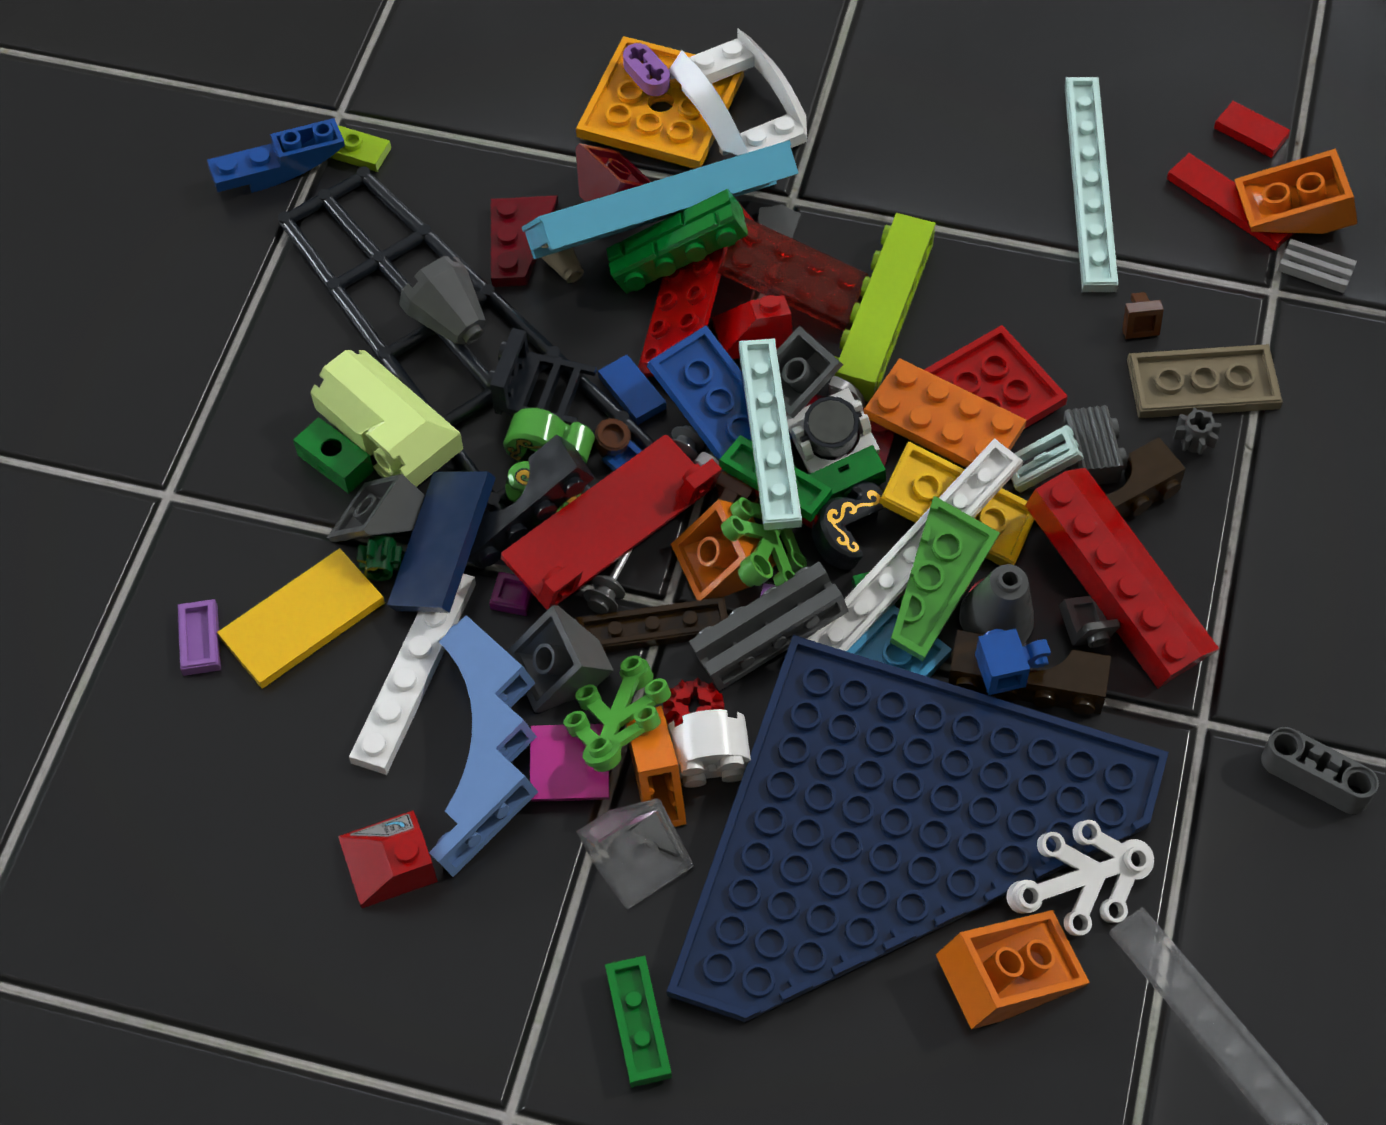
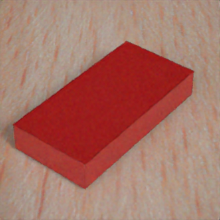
M1232 101L1218 117L1214 129L1270 158L1276 154L1288 139L1291 131L1235 101Z

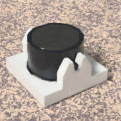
M849 388L831 396L818 399L811 405L804 407L794 418L789 414L786 415L789 434L792 436V440L809 474L871 445L874 446L878 454L880 453V448L871 433L869 417L867 414H864L861 401L854 399ZM856 442H857V445L855 446V448L853 449V451H852L850 454L847 455V453L852 450V448L854 447V445H855ZM813 452L821 457L836 458V460L821 459L814 455ZM847 465V466H845V467L839 469V471L844 470V469L848 468L849 466Z

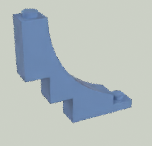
M467 615L457 624L453 625L439 641L460 669L467 686L472 712V737L468 759L456 792L445 810L457 825L450 832L442 835L436 846L429 852L452 877L538 793L526 776L511 763L537 737L527 723L511 709L535 682L517 660Z

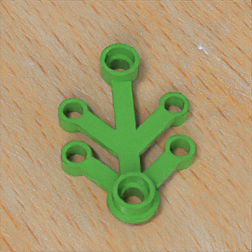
M741 497L730 506L732 516L721 524L723 534L731 541H737L742 536L760 539L755 551L741 561L740 568L738 569V575L744 584L750 587L754 585L760 586L773 576V568L768 561L771 553L779 571L773 577L776 586H780L793 578L797 571L807 566L806 559L800 552L794 537L793 528L764 530L762 524L749 522L748 520L752 517L762 519L761 505L750 502L744 497ZM779 535H781V538H782V540H783V542H784V545H785V547H786V549H787V552H788L787 554L785 553V550H784V548H783V545H782V543H781V540H780V538H779Z
M630 656L621 663L620 676L622 683L611 709L602 701L595 685L588 684L577 690L575 697L581 709L589 710L604 726L600 736L590 729V722L583 711L572 712L564 719V725L569 735L577 737L586 746L583 751V759L595 771L605 772L616 767L622 758V747L641 734L654 730L661 722V718L654 706L667 701L671 696V691L665 679L658 678L653 680V673L648 662L640 656ZM645 687L646 695L630 704L635 690ZM635 719V723L619 732L622 726Z

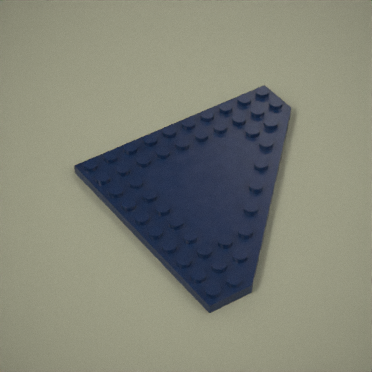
M793 635L750 755L751 761H748L671 977L667 996L742 1022H747L1006 897L1009 887L1014 882L1021 880L1037 882L1068 867V864L1055 857H1045L1040 854L1037 848V841L1044 833H1059L1064 838L1065 844L1087 856L1101 850L1091 844L1081 845L1075 841L1073 828L1080 821L1093 820L1100 826L1102 833L1117 841L1124 840L1148 828L1169 752ZM1085 825L1082 828V835L1087 840L1091 838L1092 832ZM1049 837L1046 841V847L1051 852H1054L1056 849V843Z

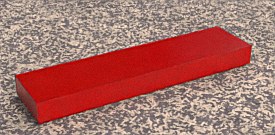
M1190 153L1168 172L1167 180L1275 251L1294 234L1251 232L1235 182Z

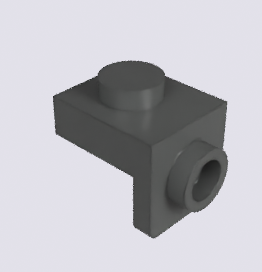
M1091 596L1064 599L1058 605L1072 646L1087 644L1090 648L1103 646L1110 642V637L1121 627L1118 619L1106 620L1105 615Z

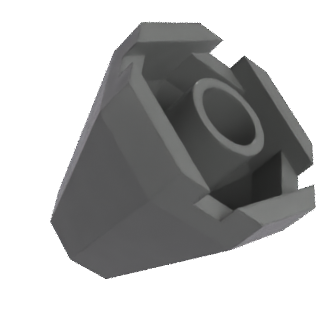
M443 256L423 267L414 276L418 281L412 288L407 283L401 290L399 306L404 312L451 342L470 345L483 335L484 331L482 329L486 320L467 268L458 257H453V260H451L449 256Z

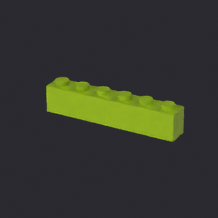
M896 213L892 225H885L881 237L883 248L881 251H875L871 263L872 276H865L860 296L863 299L861 303L855 302L850 317V323H853L850 330L845 329L842 334L839 347L842 350L840 357H834L843 366L834 376L854 385L867 402L870 401L880 387L933 247L935 222Z

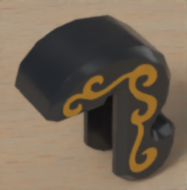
M866 481L855 484L847 497L830 499L814 519L811 536L817 551L830 565L841 570L854 569L863 557L862 551L850 531L875 521L878 511L885 508L879 503L884 490L876 483Z

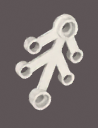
M1093 820L1080 821L1074 826L1073 837L1075 841L1081 845L1091 844L1113 858L1098 862L1065 844L1064 838L1059 833L1049 832L1042 834L1037 841V848L1040 854L1045 857H1055L1077 870L1038 884L1032 880L1014 882L1007 891V902L1013 911L1021 914L1034 912L1040 908L1044 899L1082 887L1072 912H1069L1064 918V928L1070 935H1085L1092 927V920L1089 915L1105 878L1118 874L1109 899L1101 903L1099 912L1101 918L1107 923L1122 922L1127 917L1126 899L1134 881L1145 878L1152 871L1154 866L1153 852L1145 842L1138 839L1126 840L1123 843L1102 833L1100 826ZM1085 825L1092 832L1089 840L1085 839L1082 835V828ZM1049 837L1056 843L1054 852L1049 851L1046 847V841ZM1133 852H1136L1140 857L1139 866H1135L1131 861ZM1025 889H1029L1033 893V900L1030 904L1026 903L1023 899ZM1112 903L1118 907L1116 918H1113L1109 913V906ZM1076 915L1082 919L1083 923L1079 931L1073 926V919Z

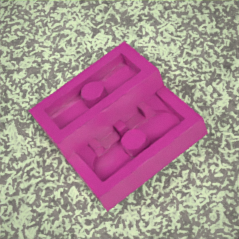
M590 724V729L600 736L604 726L602 724ZM565 725L531 726V730L537 737L530 743V782L538 791L531 799V802L610 800L609 771L598 772L585 763L583 751L586 746L577 737L570 736Z

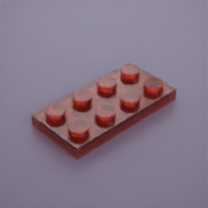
M745 217L744 221L749 235L729 247L718 273L766 296L784 295L788 306L844 331L850 321L853 306L859 299L864 278L868 276V273Z

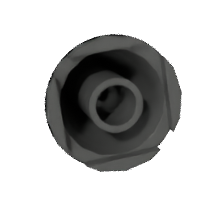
M1010 564L1001 565L994 569L965 596L961 603L958 617L963 631L985 634L994 629L1006 631L1016 628L1022 646L1025 644L1033 631L1035 617L1028 577L1021 568Z

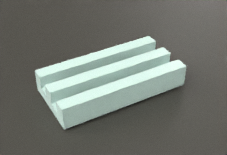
M1068 425L1057 429L1014 453L1023 460V463L1034 457L1033 461L1022 466L1011 477L1017 491L1021 493L1084 459L1078 449L1079 445L1073 437L1074 433ZM1064 440L1066 441V443L1058 446L1057 448L1049 452H1044L1047 449L1059 444L1060 442Z

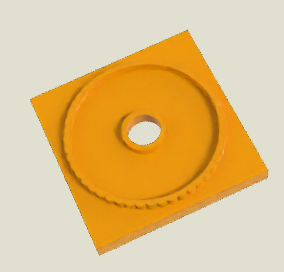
M623 36L576 127L577 137L693 169L702 167L715 137L700 112L682 92V85L675 78L670 79L668 92L660 96L647 95L628 75L623 65V51L627 46L634 43L647 45L666 65L668 70L681 51ZM685 52V54H686L688 57H691V56H694V55H695V54H691V53ZM744 71L712 83L728 110L744 78ZM657 102H667L672 106L671 109L664 112L654 111L650 107Z

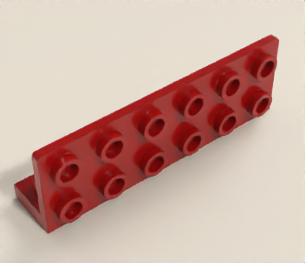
M743 207L744 221L749 235L738 240L733 245L739 253L751 251L757 227L756 222ZM723 247L707 255L703 260L692 262L676 270L672 275L662 278L638 368L646 378L653 377V374L647 368L648 362L705 325L708 327L728 247Z
M663 435L502 551L501 559L545 609L548 610L552 605H558L714 488L722 468L713 459H710L702 466L694 464L668 435Z

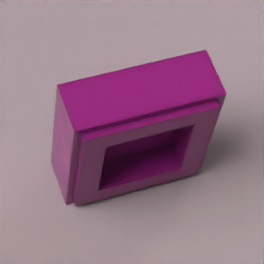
M499 571L489 602L490 609L527 616L533 594L515 574Z

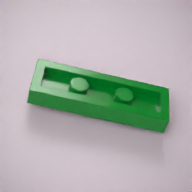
M740 435L719 459V466L725 472L758 491L752 441ZM794 467L801 516L811 522L831 498L832 488Z
M646 956L605 964L630 1086L636 1087L671 1079V1068Z

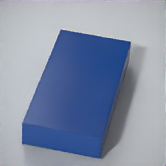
M628 355L598 370V378L637 425L667 409L664 398Z

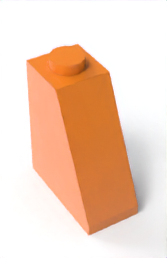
M658 706L655 708L661 718L659 726L654 730L641 734L628 744L642 807L655 805L666 827L671 828L686 825L687 822L678 762L662 706ZM635 719L625 724L626 728L635 723Z

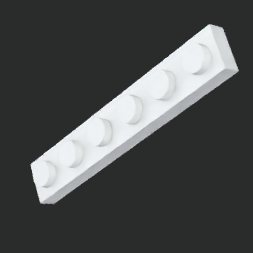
M463 573L450 613L418 612L349 755L351 764L387 775L445 652L439 641L453 625L459 622L476 585L475 577Z

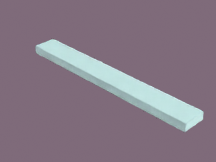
M1066 77L1064 86L1082 292H1117L1118 274L1099 77Z

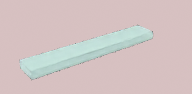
M775 338L739 341V355L764 530L802 527V516Z

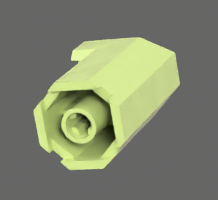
M352 350L343 351L323 367L319 374L324 379L320 388L314 384L310 392L314 407L320 414L354 444L370 456L374 455L378 463L373 467L382 478L403 474L417 487L431 476L433 472H436L463 450L460 432L365 350H359V354Z

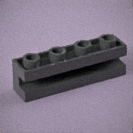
M817 562L811 567L800 569L793 578L780 586L767 589L760 598L749 605L736 608L730 613L729 617L718 624L702 629L689 643L718 691H721L786 651L793 635L807 638L849 611L842 593L835 583H831L821 563Z

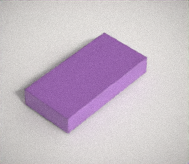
M216 600L178 604L180 670L183 676L220 671V640L217 633L219 631Z

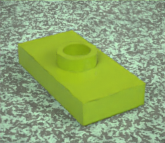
M338 125L345 146L330 158L359 167L365 166L377 172L391 150L390 141Z

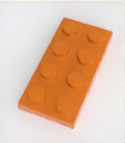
M900 358L864 408V414L868 415L869 420L965 468L976 459L994 438L1011 450L1026 425V419Z

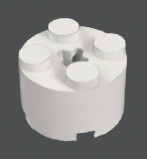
M704 710L682 716L683 724L676 727L674 720L669 723L668 730L678 762L680 779H682L684 787H700L706 784V779L722 777L724 782L742 780L747 763L751 761L746 721L742 713L737 712V718L728 717L727 710Z

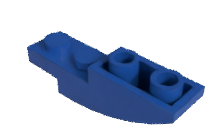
M335 118L270 134L271 144L207 159L208 168L217 192L249 185L251 193L284 183L318 166L345 146Z

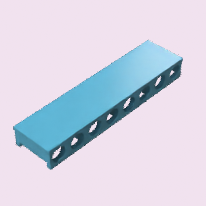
M788 140L535 218L521 228L526 234L533 258L537 259L669 218L726 189H729L732 195L737 197L777 184V180L799 174L790 147L791 142ZM548 244V248H542V246Z

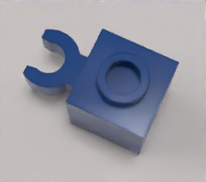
M1016 628L1006 631L994 629L988 631L983 636H978L975 652L988 695L1026 687L1030 668H1040L1048 665L1047 656L1051 655L1046 639L1037 640L1022 647Z

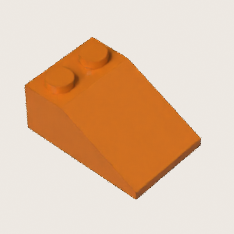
M1336 148L1234 179L1251 232L1325 234L1358 224L1354 195Z
M1053 910L960 932L935 954L971 1029L1004 1021L1086 987L1090 983Z

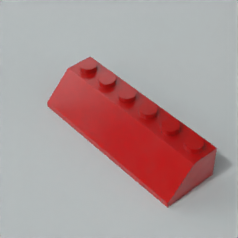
M1086 468L1064 471L1034 490L1025 507L1107 620H1119L1121 627L1116 632L1157 689L1219 650L1211 636Z

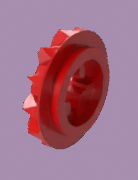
M698 677L694 681H684L681 679L677 686L670 688L671 696L663 703L665 719L668 724L674 720L675 727L683 724L682 716L690 713L688 706L683 704H690L691 698L697 696L699 705H701L697 707L696 712L725 709L722 693L718 692L713 682L708 684L702 682Z

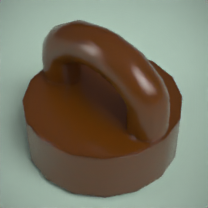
M612 418L601 421L594 433V444L599 450L601 457L622 454L627 449L631 439L628 426L623 421Z

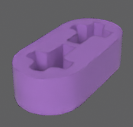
M634 43L627 46L623 51L624 69L642 91L650 96H660L668 92L670 88V71L647 45L642 43Z

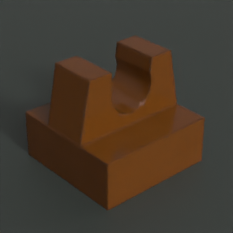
M1145 292L1132 293V303H1126L1122 328L1125 339L1160 335L1164 312L1161 300L1150 301Z
M722 471L715 483L719 500L735 503L738 499L744 497L750 502L757 503L758 499L754 488Z

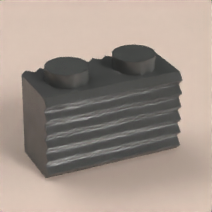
M1106 405L1094 408L1090 406L1087 409L1084 407L1073 410L1067 409L1064 413L1062 427L1068 425L1072 429L1073 437L1079 445L1078 449L1084 459L1071 465L1070 468L1072 470L1086 468L1098 485L1119 482L1122 470L1127 468V455L1124 448H1118L1116 439H1119V424L1117 418L1110 417L1108 406Z

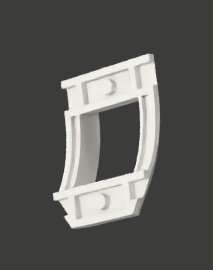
M739 28L737 29V39L694 56L688 57L681 50L670 67V79L675 78L682 85V92L690 99L706 121L719 145V152L722 155L731 153L739 156L788 140L791 142V148L807 142L806 114L792 87L774 61L752 38ZM755 66L772 87L787 114L739 133L727 107L712 83Z

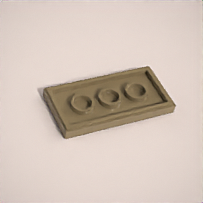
M1269 344L1128 354L1127 364L1138 418L1179 416L1180 414L1189 415L1193 408L1207 412L1211 411L1212 414L1281 409L1283 400Z

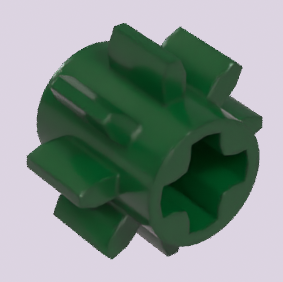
M375 535L368 539V546L359 545L357 562L360 563L359 570H364L365 576L375 581L391 579L393 570L399 571L404 557L401 554L402 547L396 546V541L389 536Z

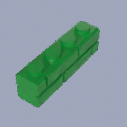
M726 189L606 248L611 276L624 292L628 294L632 291L641 290L645 285L661 277L670 276L676 270L692 262L701 261L707 255L723 247L734 245L738 240L749 235L741 205L729 189Z

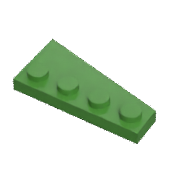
M933 497L890 643L924 661L1000 534L998 531L938 497Z

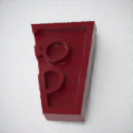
M558 195L491 199V282L494 287L527 285L537 259L533 258L526 234L522 231L521 227L539 216L555 212L559 204Z

